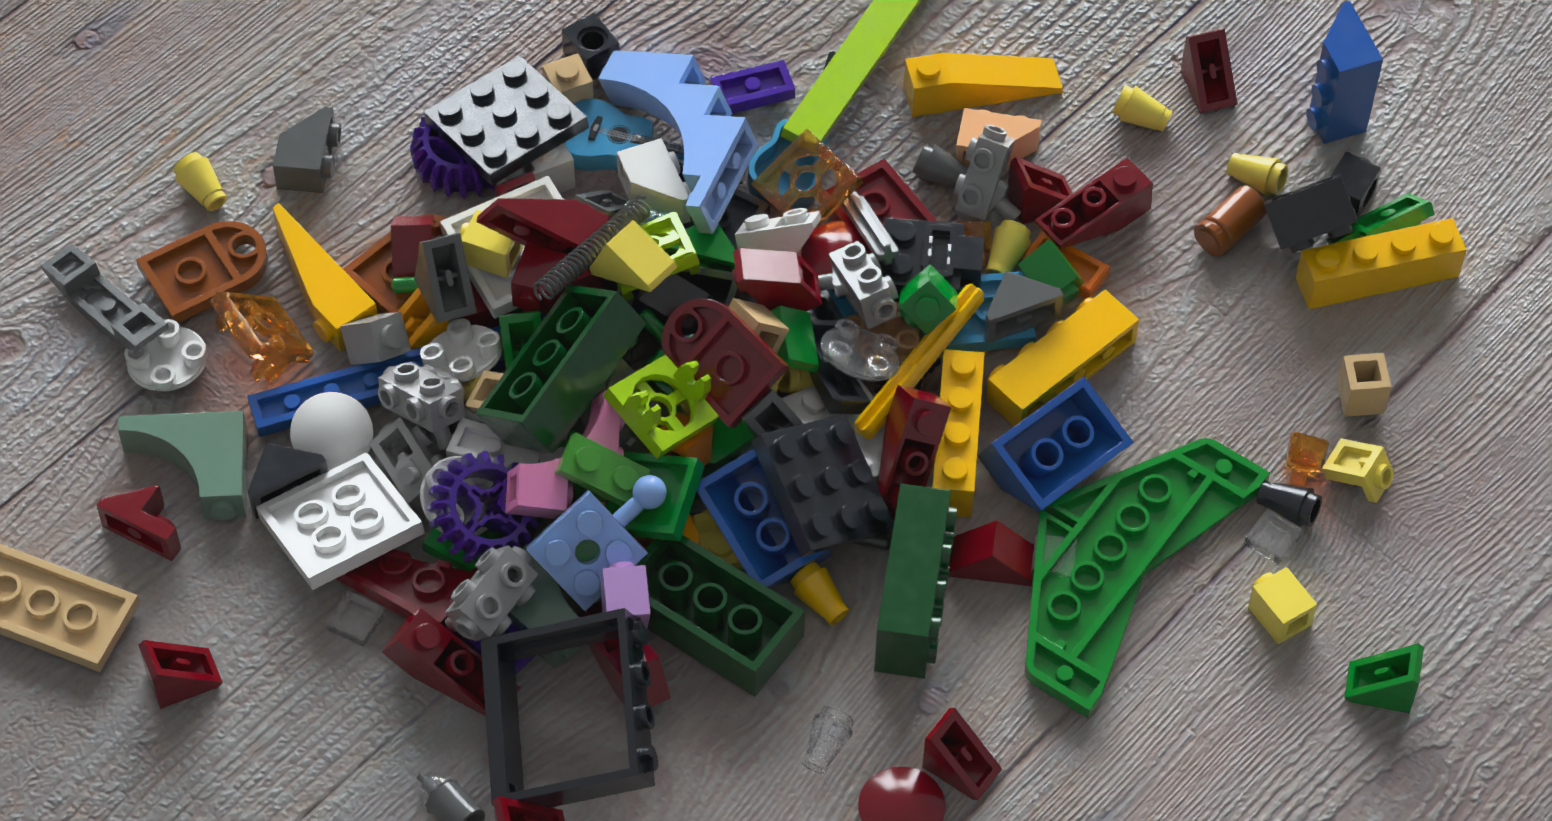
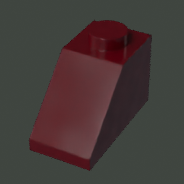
M526 244L511 281L512 305L526 312L540 310V313L548 314L565 289L559 292L557 296H554V299L550 300L540 293L537 285V292L543 298L540 301L534 293L533 285L568 254ZM588 267V270H584V273L580 274L570 284L604 289L605 278L592 275L590 267ZM541 285L543 291H544L548 296H551V295L544 289L543 285Z

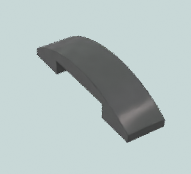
M73 243L41 265L43 272L67 300L95 327L121 346L132 351H139L169 329L168 323L147 305L142 303L138 306L102 276L96 262Z

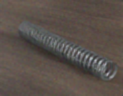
M637 195L635 199L627 203L610 220L606 221L602 227H599L598 230L591 234L589 238H586L577 248L573 249L568 256H565L551 270L547 271V274L539 278L533 285L536 297L540 301L543 299L537 292L536 287L538 285L540 293L545 298L554 299V296H557L559 292L567 288V285H570L580 274H583L584 270H588V267L597 258L596 255H599L604 246L632 220L637 224L645 221L651 215L649 206L640 199H645L646 197ZM637 202H640L641 204L644 205V207H645V208L647 209V211H648L647 214H646L644 208H643L641 205L637 204ZM541 285H543L544 289H545L551 296H548V295L543 291Z

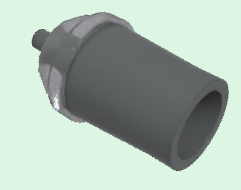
M423 772L418 774L417 779L421 782L419 799L422 808L428 814H433L440 821H484L485 812L466 794L452 775L434 773L427 777Z

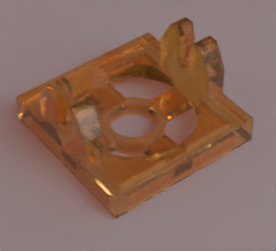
M806 129L751 185L770 203L771 207L780 217H783L785 212L793 210L790 207L800 197L813 196L821 205L816 209L808 210L807 213L820 211L821 220L815 227L816 229L863 181L859 175L811 131ZM807 156L820 157L813 166H798L794 162L799 158ZM828 169L831 171L834 169L836 177L834 192L831 195L821 187V176ZM785 170L790 175V188L780 197L778 184L780 176ZM803 172H812L816 175L815 185L806 191L797 189L795 185L797 177Z
M217 291L211 299L210 303L218 313L216 326L220 331H225L229 328L248 357L256 359L252 364L250 372L255 381H259L264 376L268 382H272L286 370L291 362L307 363L313 356V349L276 297ZM258 319L265 321L272 329L264 326ZM253 330L265 336L269 342H261Z

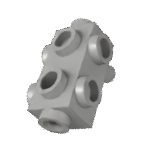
M985 125L982 134L978 139L972 137L967 148L965 160L970 161L966 175L960 174L953 191V196L958 197L955 207L956 214L965 220H985L993 208L1006 220L1014 221L1021 213L1016 206L1004 197L1008 192L1009 184L1002 180L1016 139L1007 136V131L1000 127Z
M858 241L829 253L833 273L818 275L820 291L834 289L837 297L845 295L867 329L897 317V305L893 301L898 298L896 287L890 276L883 278L880 264L874 253L867 255L864 245Z
M409 362L388 367L382 376L378 377V396L382 406L429 430L434 434L439 450L447 449L452 438L448 425L466 417L463 400L465 392L462 384L453 377L448 380L439 377L434 368L428 364L420 367Z
M399 417L397 420L385 425L380 430L379 435L372 439L369 444L377 455L374 462L387 478L393 480L399 494L410 507L423 512L420 501V488L423 478L434 464L445 458L439 453L434 456L428 447L434 440L425 428L417 424L414 426ZM412 450L413 453L408 455V451Z
M508 545L498 549L493 547L488 549L476 562L475 566L478 568V571L471 580L466 579L453 591L451 598L454 601L445 612L448 616L445 620L447 628L451 632H458L463 637L474 641L501 635L512 622L507 614L514 605L522 606L536 591V588L531 584L538 575L531 567L533 563L532 557L525 550L516 546L511 548Z

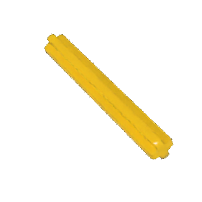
M968 284L961 290L957 298V309L921 339L855 420L854 431L858 435L869 440L877 434L886 422L897 385L909 388L915 387L984 302V293L980 288L973 284Z

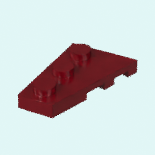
M393 549L337 577V581L405 619L422 608L444 627H447L445 620L448 616L445 612L454 601L451 598L453 591L466 579L471 580L478 571V568H473L472 572L452 568V562L437 559L435 564L412 559L410 553Z

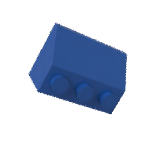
M1350 1L1342 4L1323 42L1320 60L1317 61L1315 84L1311 88V103L1306 111L1310 128L1313 131L1317 130L1324 144L1367 131L1383 63L1381 54Z
M1082 377L992 442L977 457L1002 490L1037 512H1040L1134 442L1087 379Z
M754 448L700 480L697 493L747 575L769 589L792 580L801 569L810 563L816 562L820 564L832 556V549L804 557L800 556Z

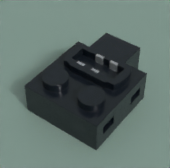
M885 217L884 228L899 250V255L892 259V264L884 265L881 260L880 265L883 278L890 276L896 287L898 298L893 301L899 303L900 289L930 264L958 294L960 293V287H965L968 284H973L980 288L984 237L964 236L965 224Z

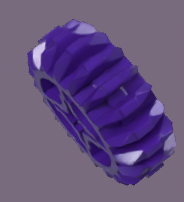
M421 117L420 127L414 128L412 134L413 140L410 145V153L413 156V168L419 173L422 183H430V187L434 192L444 188V193H446L448 198L454 192H460V195L465 199L467 192L474 191L480 197L484 187L494 191L497 183L494 185L488 183L426 123L425 117Z
M488 451L480 452L477 458L472 453H466L461 457V462L454 459L448 463V471L442 470L436 476L439 485H434L429 490L428 494L435 498L436 501L429 503L426 510L438 514V517L430 521L429 527H441L443 533L437 537V542L443 543L449 539L453 543L449 549V554L452 555L457 554L461 549L464 550V562L470 563L476 556L479 559L492 547L498 549L509 545L511 548L514 546L521 548L520 545L525 546L532 541V536L528 531H534L538 528L539 522L531 516L505 513L504 496L507 491V472L517 466L519 462H513L508 467H505L504 454H498L491 461ZM482 478L493 482V485L488 489H481L475 484L470 486L463 480ZM491 496L490 500L486 504L487 508L485 509V513L487 515H484L483 517L477 520V518L482 513V502ZM456 504L464 513L463 523L458 516ZM481 527H486L493 532L498 530L504 537L485 539L474 533Z

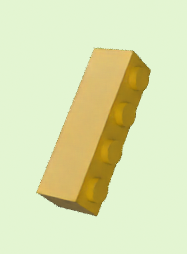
M1450 218L1302 250L1295 278L1309 310L1457 278L1460 275L1467 249L1454 219Z
M1106 289L1094 298L1089 297L1077 307L1074 314L1066 320L1060 319L1056 321L1036 343H1027L1015 359L1006 366L1004 364L997 366L990 373L987 379L986 402L1010 424L1016 426L1082 377L1089 379L1134 344L1137 338L1139 318Z
M944 349L940 398L952 408L935 457L932 488L951 490L950 507L957 508V516L972 518L985 352Z

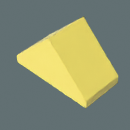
M632 220L604 246L589 269L592 275L651 292L677 266L675 261Z

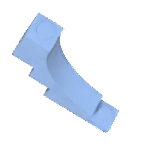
M613 51L598 78L608 99L613 106L629 107L654 115L671 125L682 136L684 144L682 175L691 190L685 206L699 233L713 234L758 147L756 138L746 118L731 117V109L720 87L705 85L706 80L694 55Z

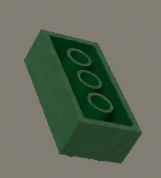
M568 285L475 414L506 445L554 454L566 442L568 433L580 416L588 411L592 404V399L602 385L613 376L615 367L622 357L636 344L638 335L647 323L617 291Z
M900 484L877 625L874 672L925 679L927 663H936L939 629L943 618L944 596L948 585L949 564L953 552L957 508L950 507L951 490Z
M682 535L680 541L654 539L646 548L648 554L635 565H646L651 613L647 629L755 697L804 637L805 610Z

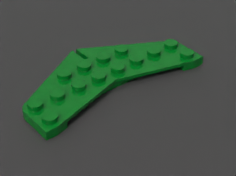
M1202 438L1066 493L1044 508V510H1041L1038 520L1025 661V675L1027 679L1039 689L1086 718H1089L1101 701L1144 576L1255 498L1261 484L1269 480L1270 472L1213 439Z

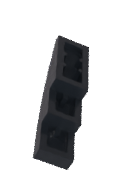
M820 291L822 304L807 311L811 315L819 367L816 373L808 372L829 414H861L871 401L855 377L860 362L845 340L850 325L828 291Z

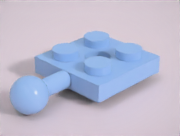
M646 475L639 478L633 486V497L613 515L587 490L526 547L528 553L584 611L601 597L600 579L602 568H609L611 564L622 561L632 562L636 565L648 554L646 549L628 532L625 526L644 508L654 509L664 502L667 491L664 482L654 475ZM583 540H593L598 544V553L590 561H581L575 556L576 546Z

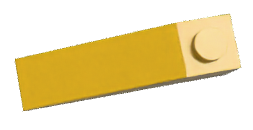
M937 53L905 59L904 91L912 117L1059 94L1063 90L1053 58Z
M278 203L272 207L276 231L314 320L313 328L322 341L325 343L330 341L341 352L346 349L340 326L370 315H377L376 303Z

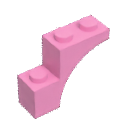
M604 391L592 400L589 420L582 436L624 456L623 448L619 447V431L623 429L625 421L603 397L606 392ZM561 457L543 463H520L507 472L506 514L555 519L570 507L573 500V484L555 474Z

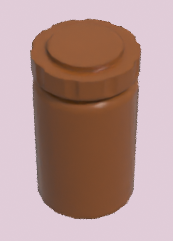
M1240 186L1194 227L1196 241L1210 255L1222 256L1267 215L1264 206L1265 201L1251 187Z

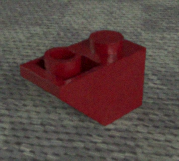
M739 248L733 251L735 269L732 271L734 282L742 292L746 291L751 295L757 304L764 305L769 311L778 306H785L806 312L822 304L818 273L797 252Z

